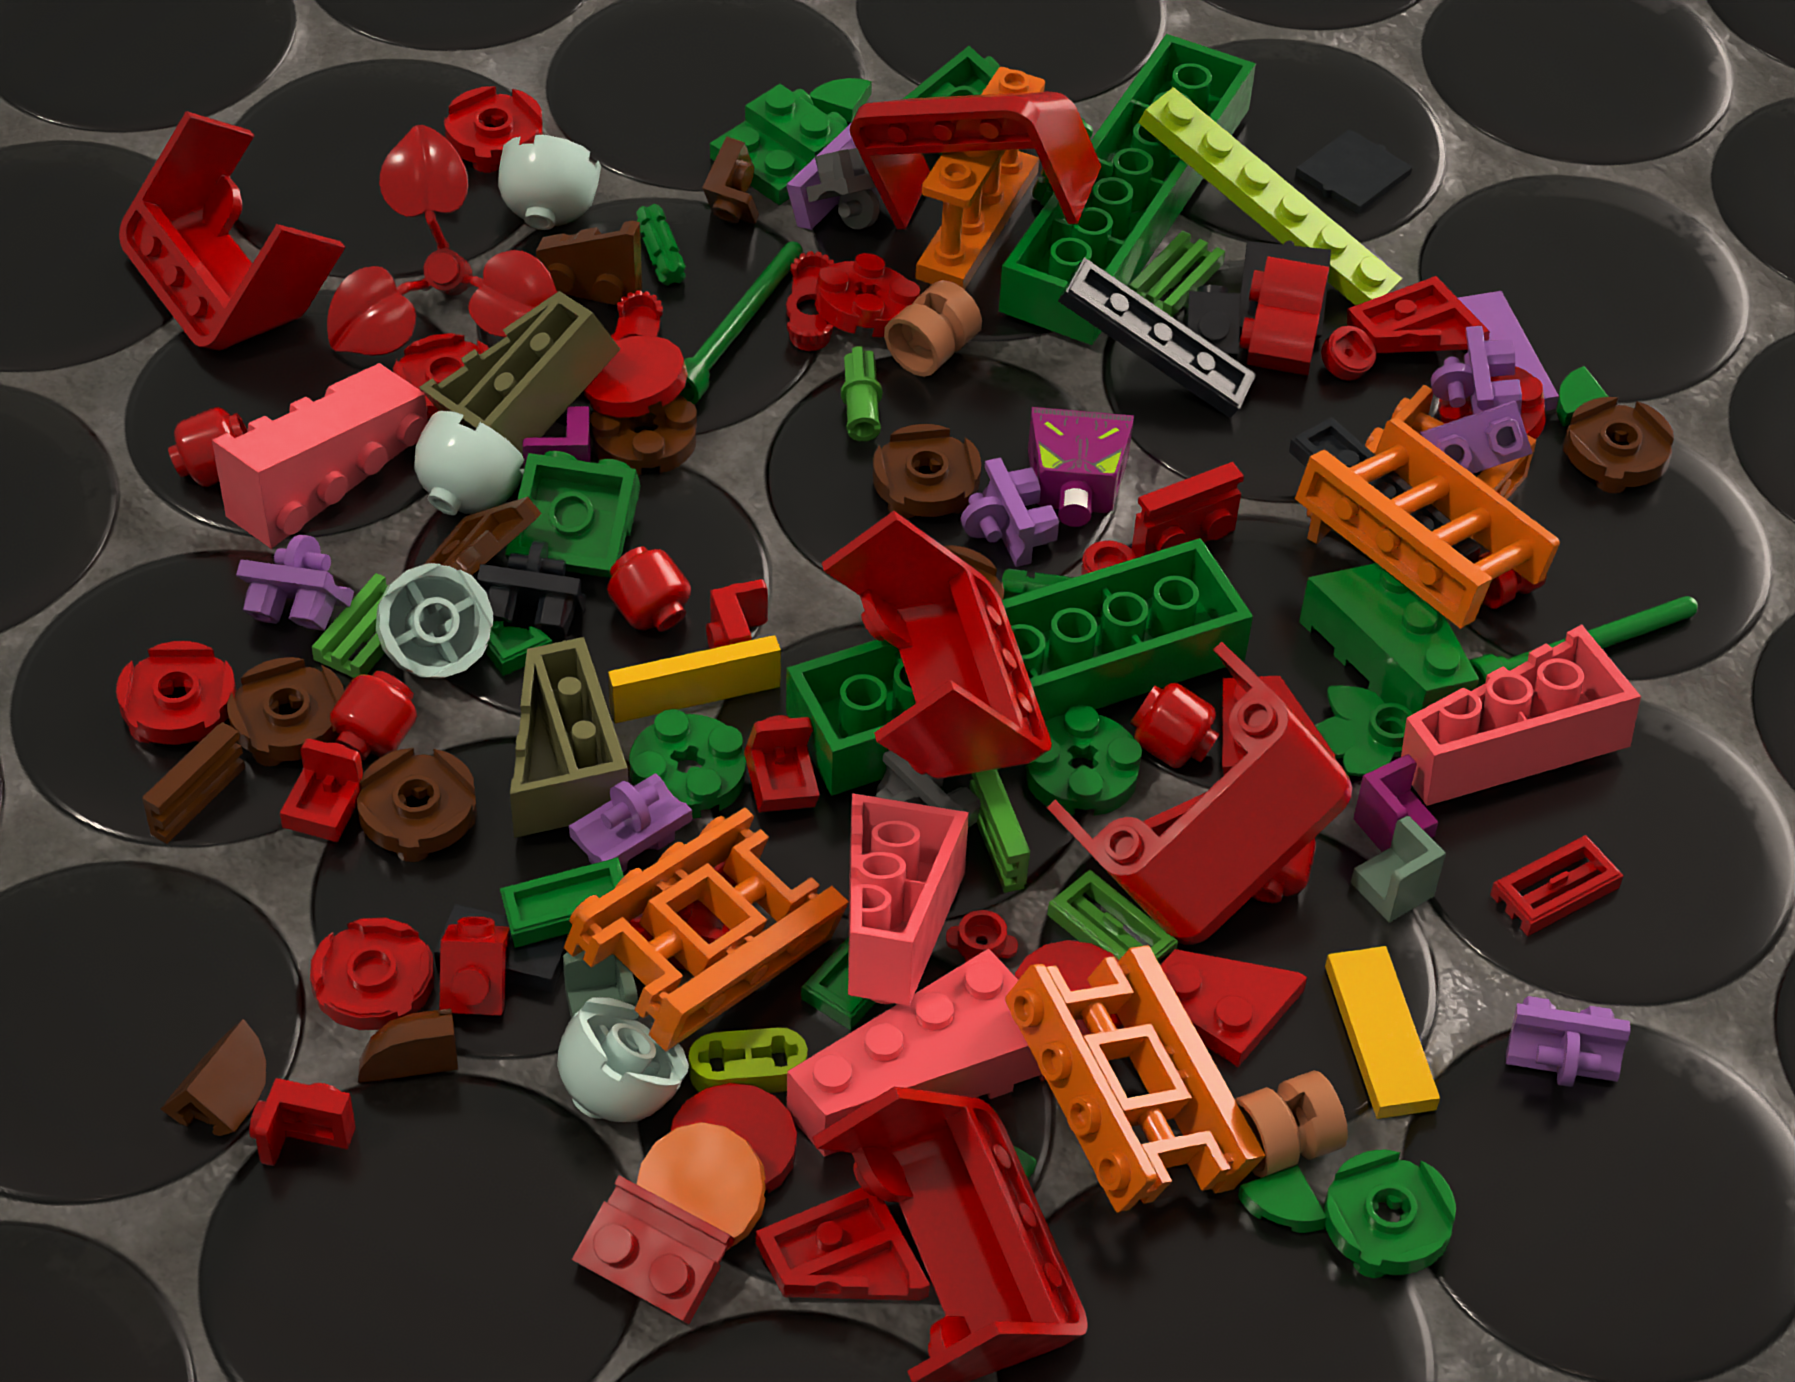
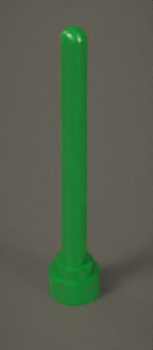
M790 241L785 244L693 358L684 359L688 376L685 387L679 394L687 401L695 405L709 388V370L790 272L794 259L799 258L800 254L803 253V248L798 242Z
M1684 596L1587 631L1603 649L1693 617L1697 613L1698 604L1694 598ZM1565 639L1553 642L1548 645L1553 648L1554 646L1564 642ZM1531 651L1508 659L1503 656L1496 657L1489 653L1469 660L1479 678L1477 688L1485 684L1487 674L1503 666L1510 671L1528 661L1529 652Z

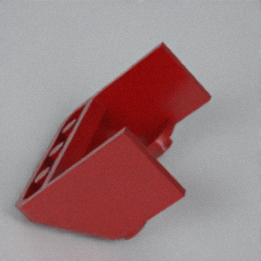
M1057 92L910 98L873 102L862 105L850 125V135L897 229H906L922 195V184L931 172L922 153L1035 149L1068 224H1078L1101 169L1100 161L1077 107L1065 95Z
M186 111L123 217L120 225L119 240L123 251L191 341L199 347L219 351L302 317L346 247L338 240L276 224L252 263L231 237L229 231L242 212L241 194L230 176L254 138V135L248 129Z
M895 511L822 562L824 572L860 596L865 610L862 612L861 618L868 632L876 640L883 641L885 639L899 649L916 701L915 705L874 732L876 741L908 761L919 774L925 775L927 773L936 779L1029 764L1051 750V738L1003 602L992 584L980 572Z
M1223 642L1213 650L1237 683L1247 692L1234 705L1229 716L1230 732L1247 754L1164 833L1158 837L1145 822L1133 817H1123L1109 823L1092 838L1056 799L1047 807L1161 929L1178 940V943L1184 945L1201 943L1217 931L1346 808L1352 795L1351 780L1338 761L1283 700Z
M894 1086L812 1137L816 1149L852 1153L855 1160L853 1166L854 1174L865 1192L872 1196H878L884 1201L899 1203L943 1308L945 1317L934 1322L930 1328V1341L928 1343L930 1358L907 1371L912 1382H969L1063 1347L1086 1333L1088 1323L1084 1307L1010 1137L998 1114L984 1100Z

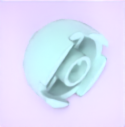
M535 135L534 144L519 145L521 136L508 141L503 146L499 166L498 187L506 205L516 215L524 219L526 224L536 229L549 230L554 226L565 225L577 220L590 208L597 191L601 170L599 161L595 165L589 161L590 151L567 139L549 135Z
M439 411L431 416L415 448L414 469L419 482L429 493L428 501L435 508L449 515H456L458 511L465 514H475L506 503L516 491L523 478L524 469H520L524 462L522 454L506 438L489 426L480 422L474 431L459 424L464 415L452 411Z
M427 563L405 571L387 586L377 606L376 632L383 651L397 667L421 678L442 679L467 670L483 655L490 638V628L493 626V611L486 591L472 575L441 564Z
M593 997L586 1001L580 1011L575 1013L561 1038L557 1067L566 1090L571 1095L575 1106L582 1113L592 1118H602L614 1122H637L657 1112L674 1096L680 1088L682 1079L688 1072L689 1064L684 1050L679 1043L665 1052L648 1035L650 1029L636 1020L639 1014L634 1010L635 1006L613 998Z

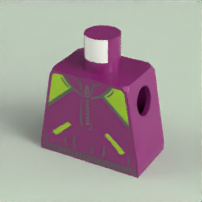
M1032 407L1028 454L1030 468H1033L1041 489L1040 502L1036 504L1040 507L1052 505L1053 509H1059L1058 517L1060 521L1072 527L1087 524L1091 519V512L1108 513L1112 511L1129 459L1134 416Z

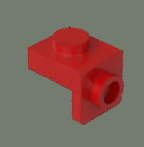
M759 579L745 583H735L727 587L710 590L711 623L706 624V634L710 649L750 641L751 632L749 628L763 625L768 621V589L764 580Z
M776 715L754 724L744 750V755L758 812L816 806L820 794L807 747L813 731L809 717L790 718L785 715Z
M307 738L301 747L304 769L280 811L282 828L338 842L357 806V798L361 791L360 781L363 776L361 755L359 752L339 743H325Z
M465 917L459 919L457 924L448 925L441 939L439 1010L451 1009L452 1013L502 1015L505 1008L506 947L510 940V927L495 926V921L487 917Z
M276 1078L267 1101L260 1100L257 1102L250 1121L249 1134L252 1139H256L261 1164L275 1166L286 1137L348 1149L356 1129L350 1093L341 1092L334 1086L325 1083L308 1085Z

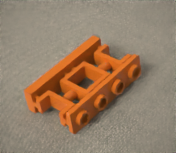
M747 808L741 809L727 819L723 816L713 819L697 838L685 845L682 842L673 844L662 854L657 863L644 871L640 868L631 870L619 881L615 889L600 898L597 895L586 898L577 906L570 917L572 927L564 949L572 957L585 951L583 960L591 968L614 954L646 985L634 1010L642 1018L651 1015L655 1019L648 1035L665 1052L829 941L849 903L833 886L818 894L817 890L820 884L812 877L792 890L759 860L769 836L761 829L756 833L749 829L754 815ZM727 860L723 871L738 885L735 887L731 886L714 867ZM697 899L730 929L729 932L710 944L705 942L676 914ZM755 902L777 921L764 931L763 928L767 919L752 906ZM642 913L639 924L654 937L650 942L628 923ZM671 957L679 961L694 976V978L679 988L678 986L683 975L667 961Z
M1150 946L1131 947L1118 962L1114 956L1104 958L1087 979L1092 988L1076 991L1069 990L1056 965L1045 967L1044 964L1030 965L1008 992L1005 1002L1116 1212L1128 1211L1139 1199L1142 1200L1143 1204L1153 1202L1172 1182L1166 1168L1183 1164L1189 1166L1202 1191L1212 1189L1216 1194L1234 1190L1266 1155ZM1117 1013L1124 1026L1123 1029L1116 1028L1110 1014ZM1083 1019L1090 1034L1082 1036L1075 1020ZM1129 1057L1149 1094L1127 1098L1108 1060ZM1174 1118L1183 1136L1175 1137L1167 1120ZM1140 1125L1149 1143L1140 1144L1132 1127Z

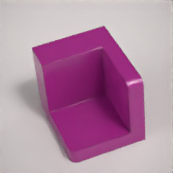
M589 406L567 407L566 437L523 439L524 469L528 453L545 455L548 451H561L574 456L579 461L591 462Z
M1409 754L1363 775L1353 819L1381 852L1391 847L1396 823L1405 816H1410L1431 838L1435 836L1438 821L1410 790L1417 763Z

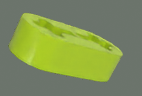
M788 1028L714 1032L703 1035L691 1046L688 1058L689 1077L692 1085L699 1092L705 1088L727 1083L753 1085L768 1093L787 1091V1071L808 1059V1048L805 1040L797 1032ZM784 1053L787 1066H775L772 1054ZM722 1058L724 1071H712L710 1059Z

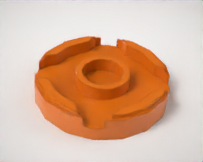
M702 1122L677 1127L656 1141L641 1163L636 1183L640 1187L730 1234L736 1239L732 1247L750 1234L762 1216L766 1199L764 1197L766 1188L764 1166L751 1145L725 1126Z

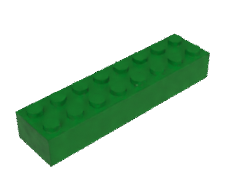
M1166 34L1091 140L1100 161L1101 169L1078 224L1067 223L1056 195L1053 193L1002 265L999 312L1093 345L1102 331L1058 302L1075 268L1085 257L1129 287V284L1141 273L1203 179L1199 173L1138 123L1145 109L1174 87L1232 135L1249 110L1256 63Z
M1201 538L1002 600L1044 721L1065 714L1072 706L1086 705L1096 710L1148 693L1154 685L1163 688L1170 683H1178L1224 668L1226 666L1213 650L1221 642L1238 658L1245 661L1253 620L1252 613ZM885 639L883 641L873 640L787 667L786 713L790 718L809 717L811 719L813 731L807 743L809 755L831 796L882 780L886 771V764L882 761L883 755L889 749L876 741L874 732L916 704L899 649Z

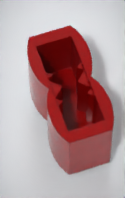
M1268 256L1265 270H1254L1249 301L1258 302L1255 319L1245 317L1239 348L1248 349L1247 365L1308 376L1329 267Z

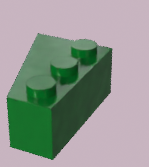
M1377 563L1308 577L1299 622L1310 633L1317 630L1335 648L1333 655L1344 666L1351 663L1369 681L1368 689L1378 694L1384 703L1401 704L1414 714L1461 688L1470 691L1477 688L1479 678L1446 617Z

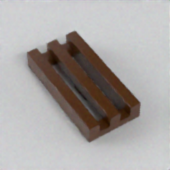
M224 722L220 725L218 724L143 796L142 799L150 834L153 837L168 844L245 769L244 760L239 758L243 753L242 747L236 743L240 739L238 730Z

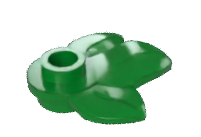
M1342 685L1328 687L1327 697L1335 716L1316 724L1315 727L1335 754V759L1343 758V769L1347 775L1363 777V775L1390 763L1393 757H1401L1406 718L1413 715L1411 710L1401 704L1384 703L1378 694L1368 689Z

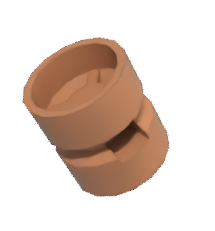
M941 280L932 284L916 298L912 305L905 307L888 322L885 327L884 338L893 358L904 369L914 375L925 377L937 371L952 357L954 352L962 349L980 332L982 317L974 299L962 287L953 282Z
M1313 1070L1285 1080L1279 1084L1277 1093L1266 1087L1235 1098L1237 1105L1266 1155L1252 1170L1260 1178L1298 1164L1300 1155L1305 1159L1312 1160L1346 1146L1348 1130L1343 1107L1330 1081L1321 1072Z

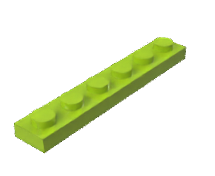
M1172 87L1145 109L1138 122L1283 245L1286 241L1290 240L1294 243V246L1331 249L1328 283L1354 305L1386 295L1396 289L1402 280L1398 274L1177 89Z

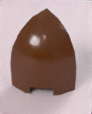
M443 1009L412 1013L389 1021L370 1037L359 1059L357 1083L459 1070L452 1010Z
M244 1019L237 1023L212 1047L160 1110L187 1127L194 1118L207 1124L214 1125L213 1134L217 1136H223L236 1131L256 1105L266 1084V1058L260 1040Z

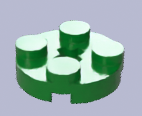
M1086 705L1072 706L1065 714L1045 721L1051 738L1052 748L1032 763L1025 764L1028 787L1041 803L1048 807L1056 799L1070 815L1075 814L1076 808L1082 810L1094 809L1093 816L1107 814L1120 808L1132 797L1136 790L1142 749L1140 744L1122 725L1110 718L1099 715L1094 708ZM1085 758L1091 760L1095 768L1090 769L1088 766L1082 765L1075 769L1071 766L1072 759Z
M676 709L665 710L655 717L654 724L645 728L638 735L631 747L629 755L631 782L635 786L656 773L663 780L672 795L692 809V819L701 818V810L711 809L718 804L719 811H721L738 798L745 785L746 759L742 734L737 728L708 716L685 714ZM693 760L702 767L692 766L687 773L678 771V762Z
M1387 1149L1363 1152L1342 1164L1335 1174L1334 1181L1328 1188L1324 1204L1327 1233L1336 1248L1346 1258L1350 1259L1357 1272L1365 1277L1380 1278L1385 1274L1406 1275L1415 1273L1432 1265L1447 1250L1455 1220V1199L1443 1176L1434 1167L1422 1160L1418 1167L1410 1161L1399 1159L1401 1152ZM1386 1202L1390 1209L1401 1208L1405 1213L1400 1216L1399 1222L1383 1220L1377 1215L1378 1203Z

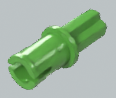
M856 346L852 348V353L846 354L844 357L845 383L841 388V399L847 405L848 435L857 441H869L876 438L881 432L878 403L882 399L883 390L876 378L874 353L863 350L862 346Z

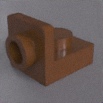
M727 136L702 189L712 212L720 219L730 223H739L742 220L756 224L759 212L753 197L745 193L750 187L754 176V164L751 161L745 142Z

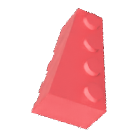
M378 363L328 386L325 397L313 402L309 398L304 397L291 403L290 412L272 421L268 417L263 416L248 423L247 433L234 438L226 433L213 439L212 444L226 517L272 549L289 535L300 531L305 523L328 506L339 502L348 491L367 477L378 473L387 462L418 442L423 429L428 423L425 393Z
M1581 624L1568 631L1565 641L1553 648L1546 643L1529 652L1528 661L1510 671L1503 666L1487 674L1485 684L1472 691L1461 688L1407 717L1401 757L1409 754L1417 763L1412 786L1426 806L1631 747L1641 696Z
M852 793L848 995L871 999L880 1004L896 1003L910 1006L965 875L969 812Z
M987 949L916 992L910 1006L902 1004L893 1006L787 1071V1109L791 1113L793 1121L815 1146L812 1139L814 1135L894 1086L974 1098L987 1094L989 1099L1012 1092L1014 1084L1037 1076L1041 1081L1046 1080L1005 1002L1006 995L1017 983L1018 979L990 949ZM818 1149L824 1157L839 1152Z

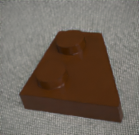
M627 221L623 223L620 231L601 234L598 227L580 230L575 235L562 233L542 238L536 249V258L545 265L551 274L557 292L560 291L570 296L617 305L618 302H621L623 296L627 297L629 292L635 294L637 290L642 291L640 222Z
M527 496L466 516L424 564L435 563L450 566L456 570H462L473 575L479 570L480 564L485 565L540 516L541 512Z

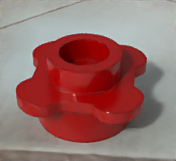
M972 911L962 918L959 926H952L946 932L947 946L957 949L964 957L965 963L987 949H990L998 959L1012 958L1018 950L1017 939L1014 936L1007 935L1005 921L992 911ZM977 941H984L987 944H977Z

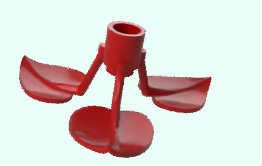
M414 126L391 150L382 165L379 182L384 200L398 214L405 217H416L425 213L426 222L437 244V250L431 253L424 263L425 278L418 281L405 282L396 287L392 275L386 269L379 266L364 267L347 276L337 288L329 307L327 317L329 344L337 352H351L369 356L386 355L400 349L412 337L416 325L415 308L407 298L402 296L412 291H428L434 287L445 295L455 296L466 291L468 287H478L469 302L470 316L484 331L499 337H507L503 329L557 293L552 276L545 265L527 252L510 250L493 256L484 267L482 279L473 276L472 268L466 259L449 249V243L445 240L436 220L435 211L451 213L462 207L468 192V175L465 165L453 145L443 135L428 126Z

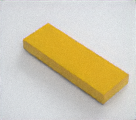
M776 636L763 637L609 671L610 711L615 724L656 715L665 710H679L780 687L781 649Z
M1382 946L1328 954L1325 968L1376 1119L1437 1110L1440 1096L1387 947Z

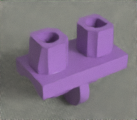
M1482 326L1466 327L1468 352L1464 355V363H1460L1457 357L1445 359L1444 366L1438 368L1432 374L1431 386L1433 394L1439 399L1449 401L1450 405L1456 408L1463 406L1466 403L1465 398L1470 396L1472 415L1516 401L1521 415L1522 392L1520 380L1491 381L1493 376L1515 375L1513 339L1484 341Z
M1516 401L1420 432L1421 436L1472 474L1533 454Z
M1001 457L985 461V470L990 478L989 485L985 488L983 494L974 493L969 497L968 502L970 505L967 506L961 516L962 526L970 537L986 538L988 542H996L1002 538L1016 567L1031 564L1033 547L1057 540L1058 517L1052 505L1026 509L1025 506L1040 502L1041 489L1039 480L1032 467L1008 472Z
M307 535L294 536L286 549L278 548L274 555L276 564L240 560L236 576L249 584L243 611L258 621L277 624L280 621L286 598L294 599L289 616L290 620L309 629L325 631L334 605L350 607L354 591L347 587L335 585L332 574L327 572L331 566V558L327 554H321L319 543L314 537Z
M655 773L634 787L626 781L610 788L611 801L569 825L570 837L588 855L591 864L618 857L622 872L627 870L629 860L646 849L659 850L674 841L675 831L692 821V809L686 803L675 798L663 780Z
M1527 996L1523 1004L1517 1003L1506 1049V1064L1557 1072L1558 1085L1569 1087L1573 1086L1576 1075L1618 1082L1624 1049L1630 1036V1021L1615 1019L1612 1010L1608 1008L1589 1006L1581 1010L1580 1013L1557 1010L1549 999Z

